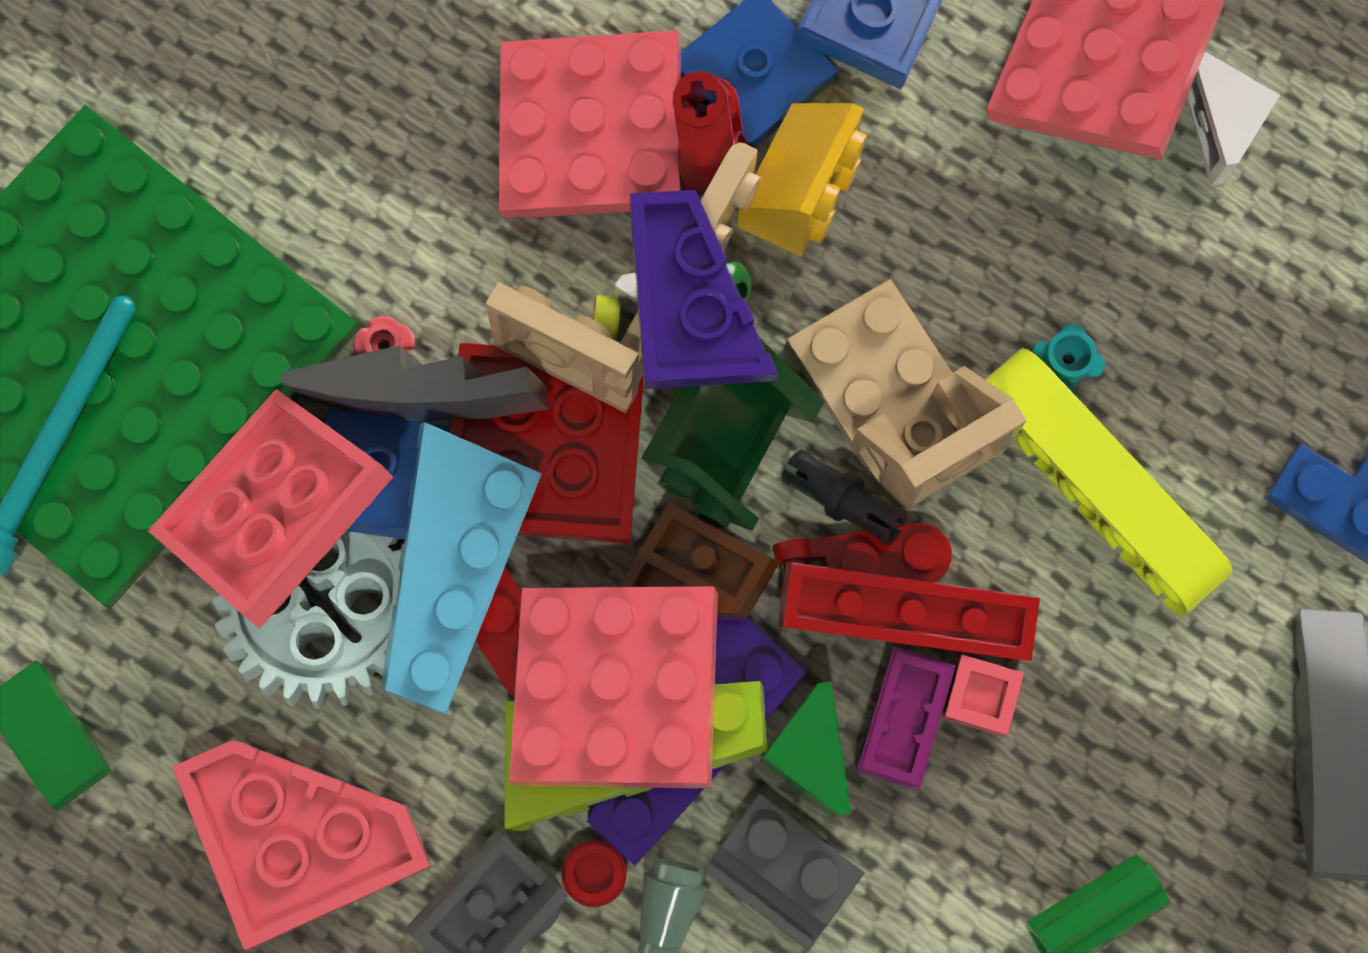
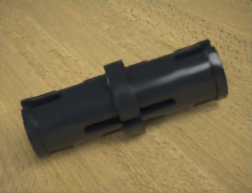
M804 449L798 450L790 458L787 464L796 468L797 471L793 473L788 469H784L782 483L788 487H793L824 506L825 515L835 521L846 519L879 539V542L886 546L892 544L900 535L902 530L893 526V524L898 522L901 525H905L908 511L902 507L895 506L865 488L864 479L852 472L843 475L811 456V453Z

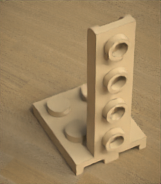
M736 143L730 147L700 200L723 252L733 231L732 228L726 226L736 207L746 211L761 182V177L754 174L758 150L745 143ZM498 282L485 303L494 346L627 413L638 393V382L643 375L638 312L623 339L618 343L610 339L609 331L595 320L583 315H576L573 320L551 309L552 303L536 290L526 286H518L517 290H514Z

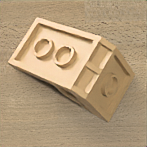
M891 279L786 340V347L815 392L825 401V408L882 497L905 510L912 508L1004 453L1027 421L1013 398L964 366L952 373Z

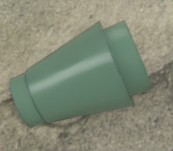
M654 858L651 872H644L639 953H678L708 890L702 886L705 876L703 869L672 859Z

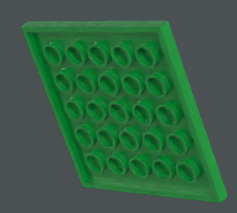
M85 104L0 193V503L111 301L117 296L131 298L135 303V313L16 530L17 533L102 605L111 609L165 549V546L148 532L152 525L276 389L294 402L300 397L282 384L281 372L332 361L360 327L353 318Z

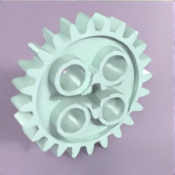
M346 531L330 549V551L339 555L335 564L324 571L311 570L303 579L321 601L327 602L331 600L338 618L350 629L362 636L358 643L350 642L340 632L335 622L320 607L314 606L311 608L304 591L299 586L289 595L291 597L290 602L285 610L279 614L271 615L260 629L221 595L213 598V603L220 613L230 615L215 623V628L221 638H233L223 650L230 661L244 659L238 669L243 679L248 682L262 674L259 688L267 697L272 695L281 685H284L283 697L289 706H294L303 691H306L315 709H321L326 692L330 691L335 692L343 706L348 705L349 687L355 684L368 696L374 694L370 676L375 672L383 676L393 606L396 605L401 571L398 570L401 549L395 550L400 543V539ZM371 593L383 598L380 606L372 613L362 615L351 611L352 604L361 595ZM329 637L335 640L333 649L323 658L309 659L303 656L305 647L313 639Z

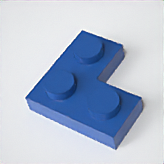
M1303 444L1298 445L1294 448L1264 499L1368 564V450L1353 475H1350Z

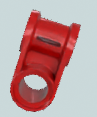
M695 71L685 75L677 83L673 91L672 105L679 143L678 163L685 190H696L697 193H703L707 190L730 147L736 143L747 144L744 137L740 99L736 89L730 82L707 72ZM706 91L716 94V103L707 105V113L697 110V101L704 100L706 98Z

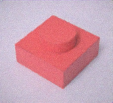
M961 655L957 660L942 719L1001 737L1007 736L1024 673Z

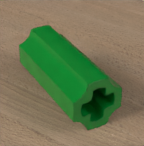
M1135 854L1026 922L1025 926L1040 953H1094L1168 907L1170 900L1163 889L1162 882L1149 864L1145 863Z

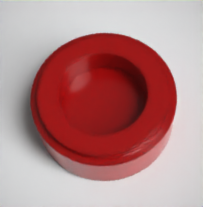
M599 840L585 841L575 846L565 857L561 870L562 883L567 894L577 903L588 907L605 906L613 902L625 887L627 880L626 863L620 852L612 845Z

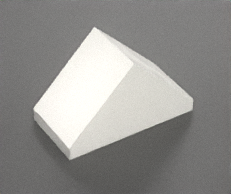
M1205 52L1186 98V104L1210 186L1223 184L1237 166L1280 95Z

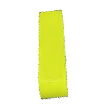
M1022 348L985 379L1013 398L1027 420L1013 439L1016 445L1028 457L1034 454L1038 458L1034 464L1070 503L1075 500L1079 502L1080 506L1077 510L1114 550L1118 546L1123 550L1120 554L1121 558L1157 596L1163 593L1167 597L1163 603L1171 611L1179 616L1186 617L1232 576V566L1223 552L1037 355Z

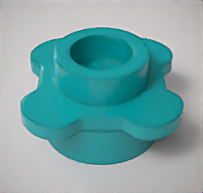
M1077 324L1065 325L1061 332L1056 334L1051 341H1039L1032 349V353L1037 355L1071 392L1075 390L1077 383L1087 377L1097 378L1105 369L1104 357L1097 353L1096 345L1086 334L1085 329ZM1066 354L1071 355L1074 362L1066 364L1063 361V356Z

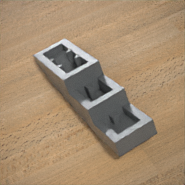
M400 346L281 372L282 384L306 401L347 411L423 421L488 419L549 409L546 385L527 367L484 376L463 356L422 365Z
M1299 609L1293 619L1300 678L1294 686V703L1300 739V747L1294 755V769L1309 877L1368 881V645L1363 613Z

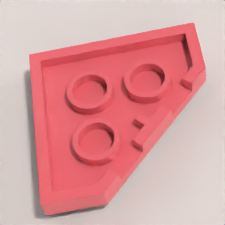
M231 740L172 766L244 951L252 950L432 867L407 806L236 740Z

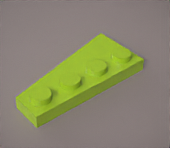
M761 681L715 685L712 769L767 752L764 687ZM505 701L504 829L511 835L533 828L532 824L559 815L567 817L589 810L590 805L623 794L629 797L652 789L634 787L514 786L509 782L514 701Z

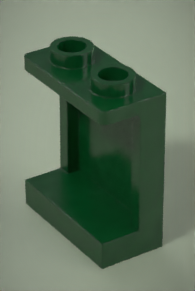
M761 338L760 340L766 353H770L779 373L776 381L680 387L641 457L644 462L661 475L658 481L660 487L682 500L694 502L697 506L693 513L702 521L721 530H727L730 523L749 530L755 528L759 518L741 504L740 500L785 416L814 423L825 402Z

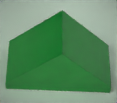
M830 681L817 684L759 763L831 818L850 814L851 807L833 689Z

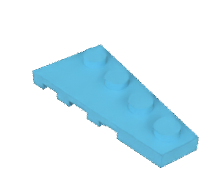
M424 422L419 426L416 469L414 478L411 480L408 501L410 510L405 543L402 544L398 569L401 571L396 605L393 606L381 690L438 713L446 714L541 473Z

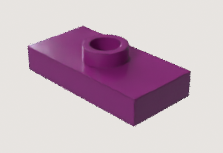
M897 647L892 648L855 772L910 790H920L956 666Z

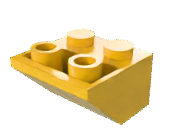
M792 103L756 175L761 177L758 190L746 211L739 209L737 227L803 257L811 240L821 244L834 219L836 210H833L840 192L846 193L862 160L859 156L868 135L859 131L864 108L854 103Z

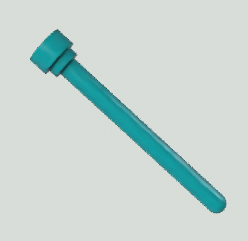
M117 296L111 301L0 503V574L5 577L18 556V553L13 551L19 539L13 537L135 313V303L127 296Z

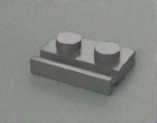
M760 793L704 868L705 873L807 951H810L825 927L828 926L865 874L864 871Z

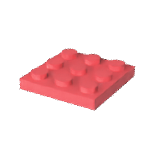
M1032 0L986 108L989 120L1003 125L1162 160L1224 6V0Z
M678 30L501 42L499 212L503 218L630 212V193L682 191V179L678 163L679 143L672 105L673 91L681 80V40Z
M276 389L152 525L148 532L260 629L317 563L330 551L332 546L362 512L371 505L377 495L392 480L393 476L375 459Z
M715 587L522 588L509 782L514 786L711 788L718 593Z

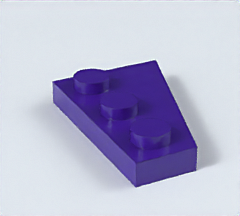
M696 190L630 193L629 204L644 389L776 381L779 373L770 353H766L753 325L754 318L745 298L742 299L726 265L727 258Z

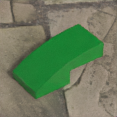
M37 660L0 685V732L52 808L56 811L60 810L112 772L92 734L85 724L74 716L54 678Z

